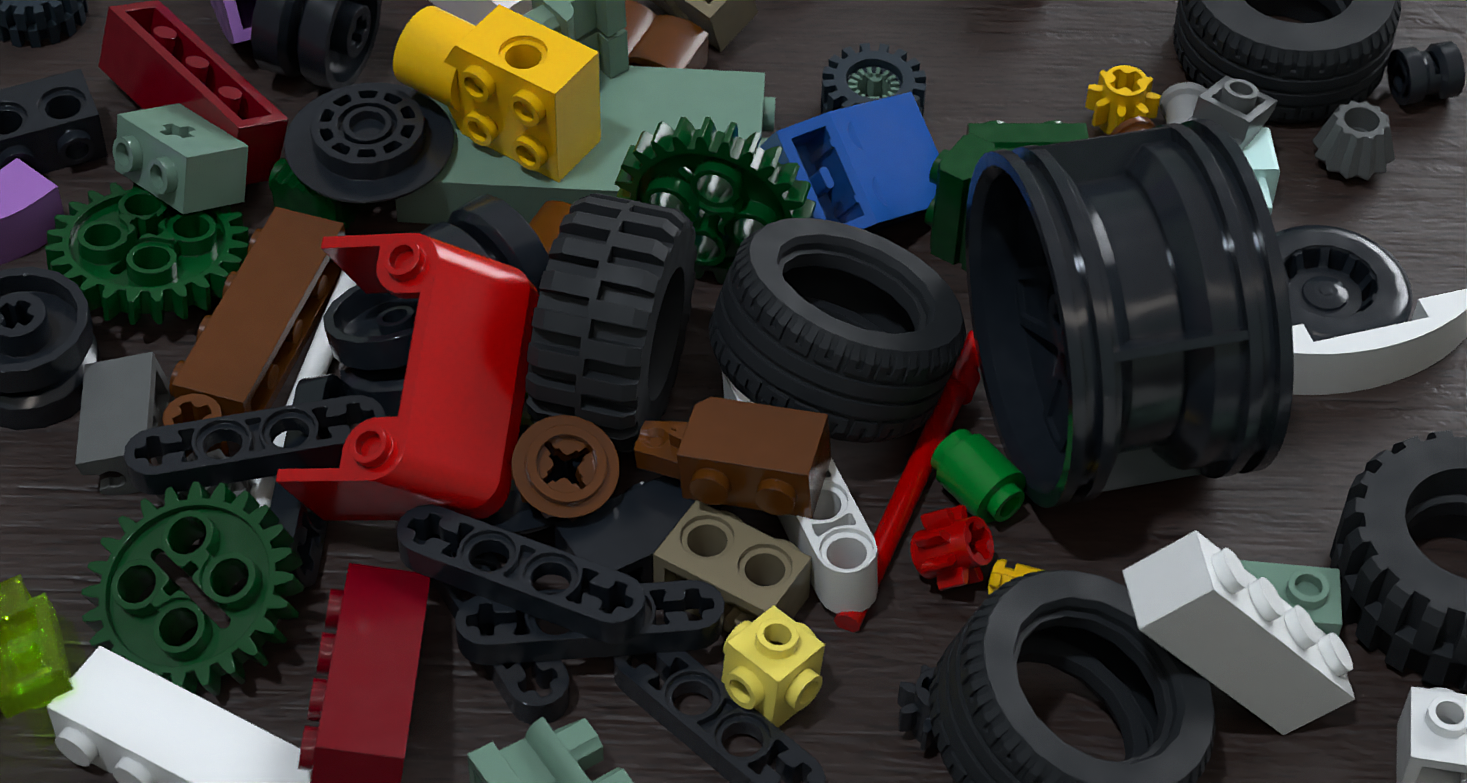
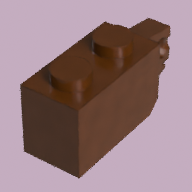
M709 397L694 405L689 422L645 420L634 447L636 467L679 479L682 497L686 499L698 500L709 505L724 504L762 510L772 515H793L813 518L831 461L828 414Z

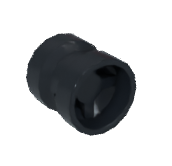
M1452 41L1432 43L1424 51H1419L1415 47L1393 49L1387 62V79L1390 92L1399 105L1420 103L1428 95H1432L1436 99L1458 97L1462 93L1465 84V68L1457 45Z

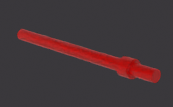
M973 330L969 331L966 336L963 349L944 391L938 400L933 414L927 420L873 535L877 545L878 587L933 470L931 457L937 446L949 435L962 405L971 402L980 383L981 377L978 372L980 367ZM868 609L862 612L849 611L837 613L834 622L839 628L857 632Z

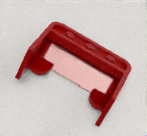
M420 233L323 237L321 249L366 294L390 293L402 299L419 298L398 417H374L358 424L345 440L339 468L278 469L276 482L324 521L400 520L408 510L422 505L441 506L477 520L493 515L504 505L510 493L512 457L518 442L524 406L525 381L529 365L527 361L528 344L531 342L533 326L531 324L534 308L537 307L539 299L538 290L528 277L516 267Z

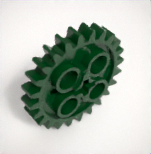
M681 117L675 131L663 121L658 123L654 135L643 131L636 146L630 145L615 181V185L620 187L616 197L678 209L691 220L696 232L694 244L697 246V259L694 265L695 279L699 280L705 270L712 271L719 284L724 283L739 246L746 237L769 223L788 218H812L816 207L815 201L807 199L811 188L810 182L795 180L800 167L799 164H780L778 162L782 147L775 146L763 150L759 147L761 133L757 131L746 140L738 137V127L735 122H731L725 132L717 131L711 117H705L701 129H695L686 117Z
M115 182L110 183L111 194L106 196L90 190L87 192L88 205L71 201L68 203L69 215H56L54 217L55 229L47 230L48 246H45L48 270L59 272L78 284L88 302L90 312L100 306L103 307L104 320L110 321L120 312L128 313V320L132 325H135L140 320L142 314H151L156 324H162L165 312L174 311L177 316L184 320L188 319V306L195 305L200 309L209 311L211 310V296L222 298L224 284L228 275L232 271L238 272L248 254V227H243L241 212L231 213L230 205L182 214L136 183H133V189L124 190Z
M193 482L188 498L184 500L172 487H168L165 492V506L157 509L146 498L142 499L141 511L144 518L136 523L130 518L121 515L118 521L125 535L120 540L102 537L100 543L111 555L108 561H94L88 564L87 568L99 577L101 582L100 584L82 589V595L94 606H97L84 614L82 619L83 622L97 632L89 641L95 649L102 646L193 694L196 693L198 682H200L213 696L220 695L221 676L228 673L242 685L246 682L243 663L251 659L265 667L269 664V661L261 648L264 643L270 641L277 644H285L287 641L286 637L276 627L279 619L290 620L298 618L299 613L285 600V597L304 591V585L290 573L302 565V559L292 548H288L294 541V538L282 524H278L280 519L266 504L260 507V504L249 492L244 490L236 497L225 483H219L212 495H210L199 482ZM205 537L200 548L188 554L192 544L199 538ZM159 553H166L229 616L231 622L227 628H220L155 562V558ZM248 578L247 584L239 593L229 596L230 590L235 583L241 579ZM151 585H155L151 595L144 601L138 602L144 590ZM198 626L194 637L186 644L179 646L185 632L192 627Z

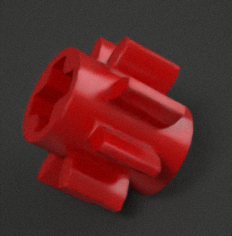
M965 505L952 508L947 507L922 514L920 517L925 529L915 532L910 544L912 561L917 571L924 578H937L938 589L941 591L982 581L984 577L980 566L989 564L994 555V541L986 522L978 516L967 518Z

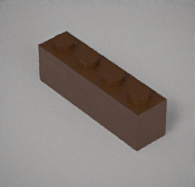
M275 207L263 229L258 228L254 231L249 242L248 254L238 272L232 271L228 275L224 284L222 299L212 316L206 315L201 321L196 343L185 361L180 360L174 367L169 384L170 395L175 399L191 393L207 395L220 405L222 416L270 409L326 309L342 271L321 249L323 237L346 236L344 223Z

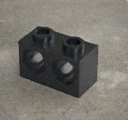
M81 69L0 89V169L18 158L38 173L45 174L108 157L99 113Z

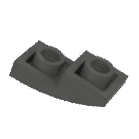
M1226 75L1198 96L1193 116L1187 121L1209 119L1218 123L1228 131L1243 151L1275 110L1277 100L1259 92L1255 85L1246 80L1233 79Z

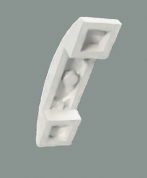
M1467 289L1418 299L1411 321L1313 342L1304 324L1292 326L1294 348L1293 395H1329L1371 389L1412 376L1440 361L1456 349L1467 337Z

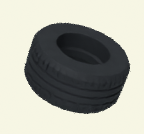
M1179 0L1173 29L1174 49L1178 55L1179 62L1196 84L1207 88V90L1227 75L1233 79L1246 80L1255 85L1259 92L1277 100L1275 110L1267 121L1281 123L1320 121L1329 118L1339 105H1348L1351 100L1358 103L1362 102L1380 84L1401 15V0ZM1266 15L1286 16L1305 23L1281 21Z

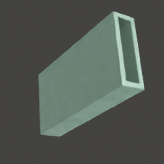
M629 66V70L610 79L599 70L601 141L559 183L537 171L524 168L517 161L487 146L476 144L469 137L461 134L447 105L433 99L443 108L451 121L454 131L453 149L443 170L430 183L414 193L395 199L397 221L429 224L444 221L447 223L454 210L473 198L484 194L504 200L519 212L528 224L543 204L549 200L573 204L580 198L593 193L616 197L620 187L615 185V181L630 145L636 146L643 131L654 135L658 123L662 121L675 131L681 117H686L695 129H701L705 117H711L716 130L725 132L731 122L737 123L738 137L745 140L756 131L761 133L760 147L768 139L762 138V132H774L776 97L764 96V72Z

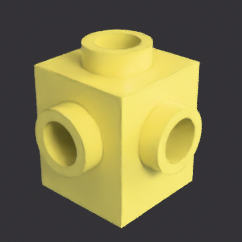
M773 605L753 622L748 620L741 622L729 634L723 646L725 658L721 681L725 684L729 696L736 704L744 709L755 708L779 728L799 710L808 706L818 694L823 683L820 672L825 644L817 639L809 627L803 623L795 622Z

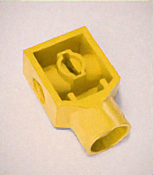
M500 4L477 25L471 24L436 6H428L417 12L403 29L393 57V71L396 79L447 105L461 134L469 137L476 144L487 146L517 161L524 168L537 171L559 183L601 141L598 51Z

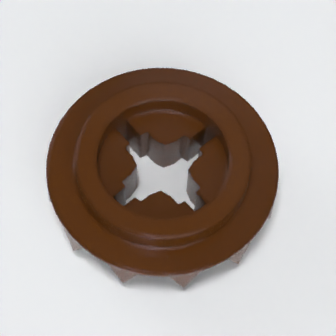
M556 415L536 422L522 434L513 452L511 478L520 492L521 500L523 503H529L539 510L545 519L558 517L567 518L574 522L581 516L598 512L614 492L618 481L619 459L612 441L597 425L577 416ZM550 454L553 456L557 455L564 462L571 460L573 457L577 459L585 454L575 473L579 485L576 483L572 484L565 477L556 482L552 480L548 484L545 483L554 466Z

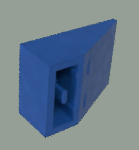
M912 92L826 112L774 132L760 146L763 150L780 146L783 148L778 160L780 164H799L800 167L795 180L810 182L811 188L807 199L816 202L812 218L836 221L874 234L925 214L929 204L935 197L936 185L929 181V174L939 153Z

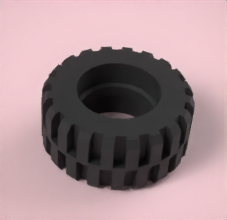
M599 193L582 197L570 206V212L564 216L559 226L558 237L553 240L549 252V261L546 271H543L539 286V299L537 307L534 308L531 324L533 330L531 342L528 344L527 361L529 365L525 381V391L529 395L526 405L533 424L544 418L556 415L577 416L594 423L602 429L610 438L617 451L630 453L634 451L635 443L644 421H660L661 416L665 414L669 403V395L677 377L680 356L684 349L685 333L690 319L691 297L696 275L694 271L697 259V246L694 244L696 232L691 220L680 210Z
M1452 430L1429 433L1426 441L1421 442L1418 436H1414L1395 443L1392 451L1387 449L1379 452L1366 463L1364 472L1356 475L1349 489L1329 555L1332 560L1329 568L1339 569L1342 618L1348 625L1353 623L1358 625L1355 636L1371 652L1376 648L1380 649L1386 654L1384 660L1386 664L1402 673L1407 667L1423 674L1422 682L1439 687L1442 686L1443 681L1456 682L1459 685V690H1467V579L1454 575L1434 564L1414 543V541L1432 537H1448L1467 541V435L1466 437H1454Z

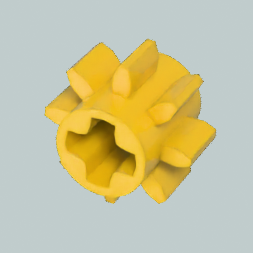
M1120 65L1108 71H1100L1098 85L1088 86L1085 108L1094 111L1092 125L1099 126L1103 132L1110 135L1113 129L1129 118L1138 116L1148 117L1149 119L1157 118L1161 95L1151 92L1153 78L1147 77L1140 69L1128 65Z

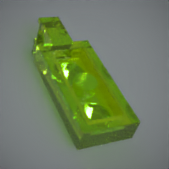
M21 574L0 582V708L6 719L28 709L42 708L48 705L55 697L74 689L57 613L46 593L34 598L30 596Z

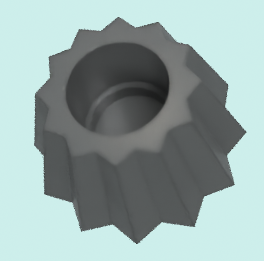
M1351 100L1348 105H1339L1312 140L1318 149L1314 155L1315 158L1326 163L1327 171L1339 172L1346 179L1357 176L1368 180L1373 174H1385L1387 172L1386 164L1395 160L1389 116L1381 112L1380 106H1371L1367 101L1358 103Z

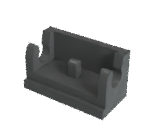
M153 352L85 364L75 465L82 475H101L108 471L123 474L120 477L102 479L100 481L101 494L124 495L140 492L132 485L124 459L125 446L130 438L140 431L164 426L162 420L164 410L174 400L169 391L170 382ZM163 456L151 458L150 466L163 464Z

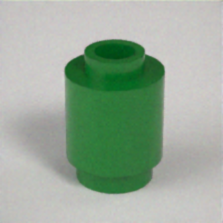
M959 429L948 435L935 449L931 457V466L936 471L937 482L961 505H965L967 511L972 516H978L986 523L995 520L1002 522L1019 510L1025 499L1023 491L1026 485V476L982 434H972L967 429Z

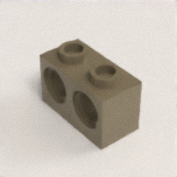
M696 500L654 552L653 583L697 580L713 585L722 594L725 602L723 630L731 633L741 622L746 620L753 622L773 605L793 619L809 598L812 557L801 552L797 546L787 540L775 539L744 524L739 517L731 512L718 511ZM698 609L685 610L701 618Z

